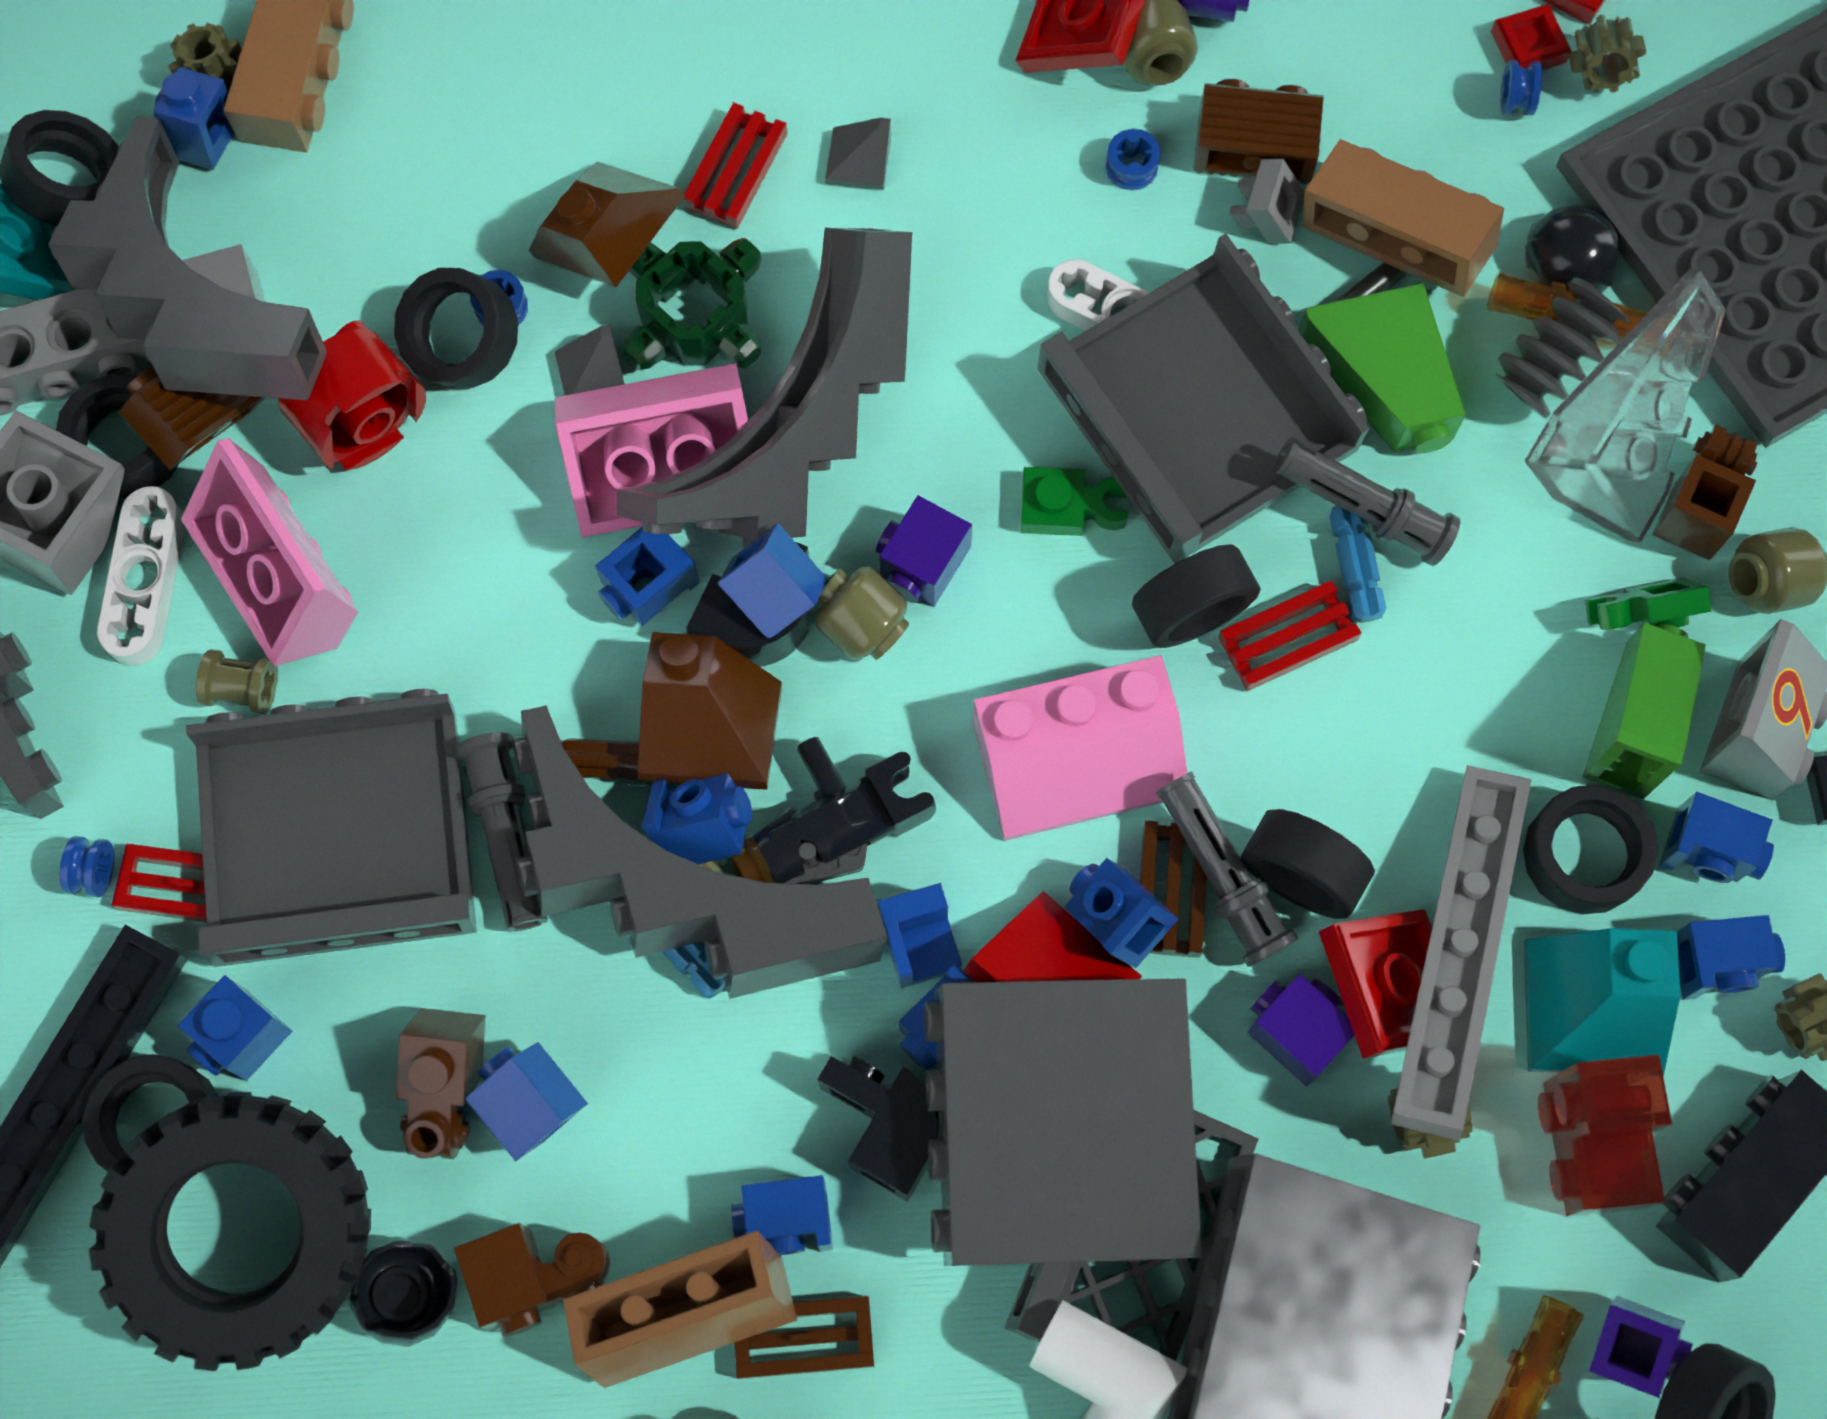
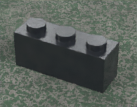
M1802 1069L1779 1080L1773 1075L1766 1078L1746 1100L1745 1105L1752 1112L1738 1129L1732 1124L1727 1125L1706 1147L1704 1154L1711 1161L1696 1178L1690 1173L1683 1176L1662 1200V1204L1669 1210L1657 1223L1656 1227L1719 1283L1741 1278L1827 1175V1091Z

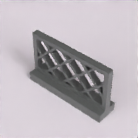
M1194 1110V1127L1202 1131L1195 1134V1143L1213 1136L1235 1146L1236 1150L1233 1156L1254 1153L1258 1138ZM1196 1158L1198 1195L1209 1222L1204 1235L1201 1237L1202 1258H1195L1192 1267L1188 1258L1175 1259L1185 1283L1179 1300L1157 1309L1143 1274L1144 1271L1172 1259H1152L1141 1263L1138 1260H1125L1128 1266L1127 1269L1095 1282L1088 1262L1029 1264L1005 1329L1027 1339L1041 1342L1062 1300L1072 1303L1088 1295L1098 1320L1114 1328L1100 1290L1132 1277L1147 1314L1117 1326L1115 1329L1126 1334L1151 1323L1161 1348L1159 1353L1176 1361L1191 1322L1221 1194L1220 1190L1215 1203L1210 1190L1220 1185L1223 1186L1225 1174L1206 1182ZM1080 1272L1085 1287L1071 1292ZM1174 1313L1169 1328L1166 1331L1161 1318Z

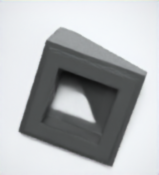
M880 117L833 127L825 184L884 190L891 144V118Z
M610 325L598 327L555 351L564 395L625 384Z

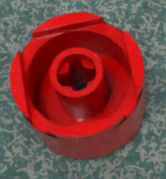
M352 321L344 325L336 335L323 341L327 353L309 399L278 398L281 413L324 464L334 469L333 462H340L346 470L363 467L385 455L404 438L398 428L409 415L417 422L426 403L424 387L381 337L374 331L369 330L363 322Z

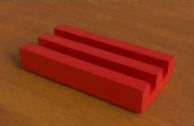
M733 102L684 193V208L738 229L788 134L787 123L775 119L774 123L766 121L765 114L754 110L753 114L750 115L745 113L743 105ZM740 128L744 129L707 201L703 200ZM758 135L765 137L728 210L722 208L721 205L733 182L736 180Z
M1332 580L1220 631L1218 639L1246 691L1252 690L1359 640L1362 633L1357 624H1352L1348 618L1350 611L1344 601L1340 603L1336 596L1338 590ZM1323 604L1326 609L1243 648H1240L1238 645L1239 642L1317 606ZM1334 623L1338 630L1254 670L1251 669L1248 663L1257 657L1329 624Z
M126 843L111 904L112 907L120 911L207 922L206 905L130 895L133 886L205 896L204 881L136 872L138 862L204 870L202 853Z

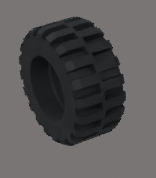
M230 1092L226 1096L214 1098L208 1096L170 1112L139 1133L124 1148L125 1152L118 1162L110 1166L100 1185L104 1189L101 1200L92 1209L89 1228L96 1230V1244L89 1249L92 1271L101 1270L105 1285L98 1291L108 1310L116 1305L127 1318V1321L121 1328L135 1341L143 1334L158 1344L154 1354L172 1363L181 1355L195 1359L194 1369L216 1371L221 1363H235L238 1371L259 1367L264 1358L275 1354L279 1359L298 1350L302 1342L313 1333L318 1335L332 1321L336 1311L348 1298L368 1250L366 1249L368 1235L371 1230V1209L367 1206L366 1192L368 1186L362 1169L357 1170L350 1157L353 1151L343 1137L340 1135L336 1138L324 1126L326 1120L313 1111L309 1110L305 1113L291 1106V1100L274 1095L264 1098L252 1096L251 1092ZM244 1163L270 1172L291 1192L300 1215V1239L291 1263L276 1279L267 1285L245 1293L222 1292L196 1281L181 1267L175 1258L167 1235L169 1212L180 1189L196 1174L220 1164Z

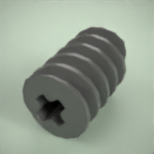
M1576 277L1568 283L1575 302L1556 296L1550 302L1558 320L1555 321L1542 315H1538L1533 320L1540 339L1538 340L1522 333L1516 338V344L1523 357L1519 358L1505 352L1498 357L1505 376L1495 374L1497 378L1527 406L1546 419L1551 414L1543 398L1546 393L1565 400L1569 395L1561 378L1566 375L1583 381L1586 375L1578 360L1583 356L1600 363L1604 357L1596 341L1602 338L1618 344L1622 339L1614 322L1619 319L1631 324L1626 315L1604 294L1587 281Z

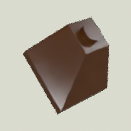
M597 161L578 177L567 192L561 196L557 205L540 225L529 251L534 258L617 287L685 195L678 187Z
M652 632L642 683L638 780L653 782L665 779L667 783L683 784L693 779L701 780L728 773L736 787L767 790L782 694V682L735 649L727 646L725 642L716 636Z

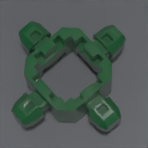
M747 238L734 240L719 252L720 257L702 241L679 242L667 254L652 242L649 243L629 270L637 279L636 304L642 326L638 325L627 337L622 348L625 357L638 370H645L657 364L666 357L665 349L684 366H705L720 353V356L731 364L736 363L737 367L745 369L759 358L761 354L759 340L748 328V302L745 283L759 269L762 259L758 248ZM682 280L688 285L697 280L702 285L709 282L712 290L725 302L727 301L728 306L725 308L722 305L717 307L707 317L708 324L704 328L696 323L689 329L683 323L679 327L674 324L673 318L658 305V302L661 299L665 303L679 291L678 284Z

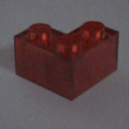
M1659 1055L1579 1062L1543 1083L1544 1092L1538 1096V1114L1543 1131L1545 1133H1552L1556 1160L1550 1162V1183L1555 1199L1557 1201H1564L1566 1217L1647 1209L1665 1202L1652 1133L1672 1125V1119Z

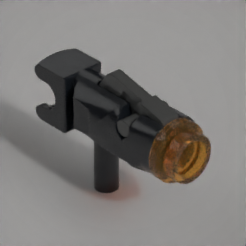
M812 737L802 742L796 750L818 788V791L814 793L815 801L800 810L795 807L788 808L753 836L748 835L744 837L741 854L731 856L730 859L739 877L765 883L814 885L818 882L858 873L864 869L867 846L891 834L894 837H898L930 820L936 812L935 800L928 792L920 793L911 798H903L893 791L895 786L906 781L909 777L911 758L908 753L898 752L867 768L865 776L845 785L819 737Z

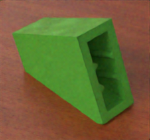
M1424 283L1305 308L1298 332L1308 345L1314 344L1323 352L1329 362L1332 378L1344 394L1350 393L1360 402L1366 413L1367 422L1394 452L1415 448L1417 453H1429L1447 446L1454 439L1466 413Z
M1644 622L1626 643L1582 775L1583 778L1643 800L1681 765L1685 754L1706 644L1689 639L1685 631L1673 625L1663 623L1651 625Z

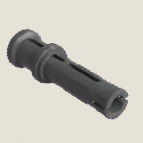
M1291 437L1285 443L1274 463L1273 473L1305 487L1325 500L1364 519L1373 525L1372 529L1376 533V537L1386 542L1392 539L1397 540L1421 553L1422 562L1432 567L1445 557L1456 539L1461 523L1458 516L1452 513L1442 516L1415 501V494L1408 489L1396 488L1391 491L1380 486L1349 467L1312 449L1295 437Z
M503 732L488 733L459 743L455 750L457 759L465 761L472 795L468 797L469 810L473 811L475 816L481 817L482 826L485 831L495 881L502 902L506 931L517 932L538 927L541 923H546L548 918L547 916L542 917L536 895L524 896L517 869L516 858L527 856L526 834L520 807L524 805L526 793L524 786L516 783L509 754V750L513 748L512 735Z
M1189 772L1159 789L1156 794L1162 799L1187 842L1190 851L1194 854L1216 892L1219 900L1214 902L1217 907L1215 912L1219 918H1227L1246 951L1243 960L1247 967L1299 938L1294 930L1285 929L1266 896L1270 891L1266 881L1262 882L1260 877L1253 880L1227 836L1224 827L1219 822L1195 781L1193 772Z

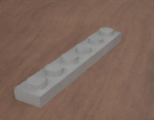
M1468 765L1466 767L1393 1110L1392 1125L1457 1141L1461 1139L1532 779Z

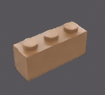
M353 0L256 1L224 107V113L239 142L308 152L313 131H320L324 122L325 103L323 97L328 80L333 81L338 73V44L342 30L348 31L351 27L354 14Z
M1340 139L1305 189L1303 228L1464 297L1498 246L1504 207L1492 203L1480 194L1468 193L1437 180L1425 171L1413 170L1382 157L1378 152L1370 148H1361Z
M758 1230L563 1299L575 1366L604 1388L797 1321L782 1256L776 1252Z

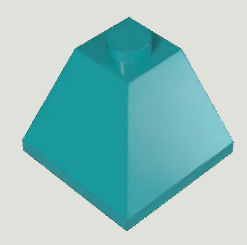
M1607 928L1532 938L1524 941L1528 1072L1654 1077L1664 1075L1680 1001L1677 931Z

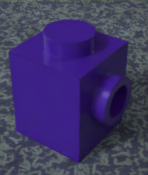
M917 495L902 521L891 520L877 543L876 553L880 554V575L899 591L906 601L916 603L920 599L935 607L971 548L972 524Z
M1300 973L1287 988L1275 980L1250 1008L1259 1018L1247 1033L1306 1087L1354 1036L1348 1016L1341 1011L1344 1006L1341 998L1322 981L1313 979L1309 982Z
M1616 1296L1610 1304L1589 1371L1660 1398L1666 1380L1670 1379L1676 1367L1691 1352L1693 1343L1680 1339L1685 1321Z

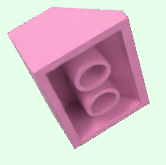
M736 363L555 397V425L582 537L643 526L641 521L617 516V490L659 482L697 465L730 441L748 422Z
M231 439L218 440L182 515L181 521L273 667L337 649L358 614L349 592L340 585L322 557L318 544L313 538L309 537L291 509L287 496L282 490L278 489L266 468Z
M1162 655L974 699L973 726L1004 841L1163 803L1156 792L1187 774L1180 716Z

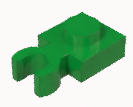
M1024 467L1021 533L1082 536L1084 519L1094 520L1098 526L1107 530L1123 529L1126 527L1128 512L1121 510L1112 511L1104 505V501L1111 497L1126 498L1127 495L1115 478L1102 480L1096 486H1085V469Z
M1685 578L1623 589V594L1601 595L1585 599L1588 624H1599L1601 630L1621 628L1639 621H1645L1651 625L1657 623L1669 624L1679 628L1689 624V616L1711 612L1709 587Z

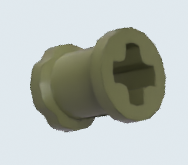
M209 649L203 655L197 672V701L204 706H214L217 701L249 706L252 712L267 714L275 698L278 682L277 666L273 667L269 659L260 658L257 663L225 658L221 650Z

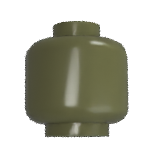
M1177 0L1145 1L1124 61L1126 71L1135 81L1147 85H1166L1182 77L1195 61L1198 51L1196 36L1186 10Z
M1789 527L1757 533L1745 538L1737 547L1729 565L1730 586L1735 595L1755 612L1772 614L1802 608L1815 603L1825 590L1827 584V554L1819 541L1804 529Z
M870 566L859 567L850 575H847L840 568L837 569L827 579L818 599L822 605L816 613L815 626L853 660H859L868 655L878 660L896 643L909 626V622L904 618L907 610L905 597Z

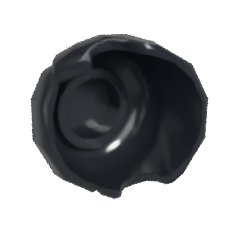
M1574 205L1553 209L1532 224L1525 246L1526 267L1528 269L1532 268L1537 274L1541 291L1544 295L1552 299L1559 296L1575 302L1568 287V283L1574 277L1587 281L1601 293L1612 285L1619 254V239L1613 225L1606 217L1585 206Z
M393 1241L370 1251L363 1260L359 1275L351 1290V1310L360 1327L370 1337L383 1344L410 1347L435 1336L451 1317L457 1296L456 1271L430 1244Z

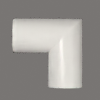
M1063 1300L1029 1365L1030 1368L1092 1401L1083 1419H1163L1188 1371L1187 1367Z

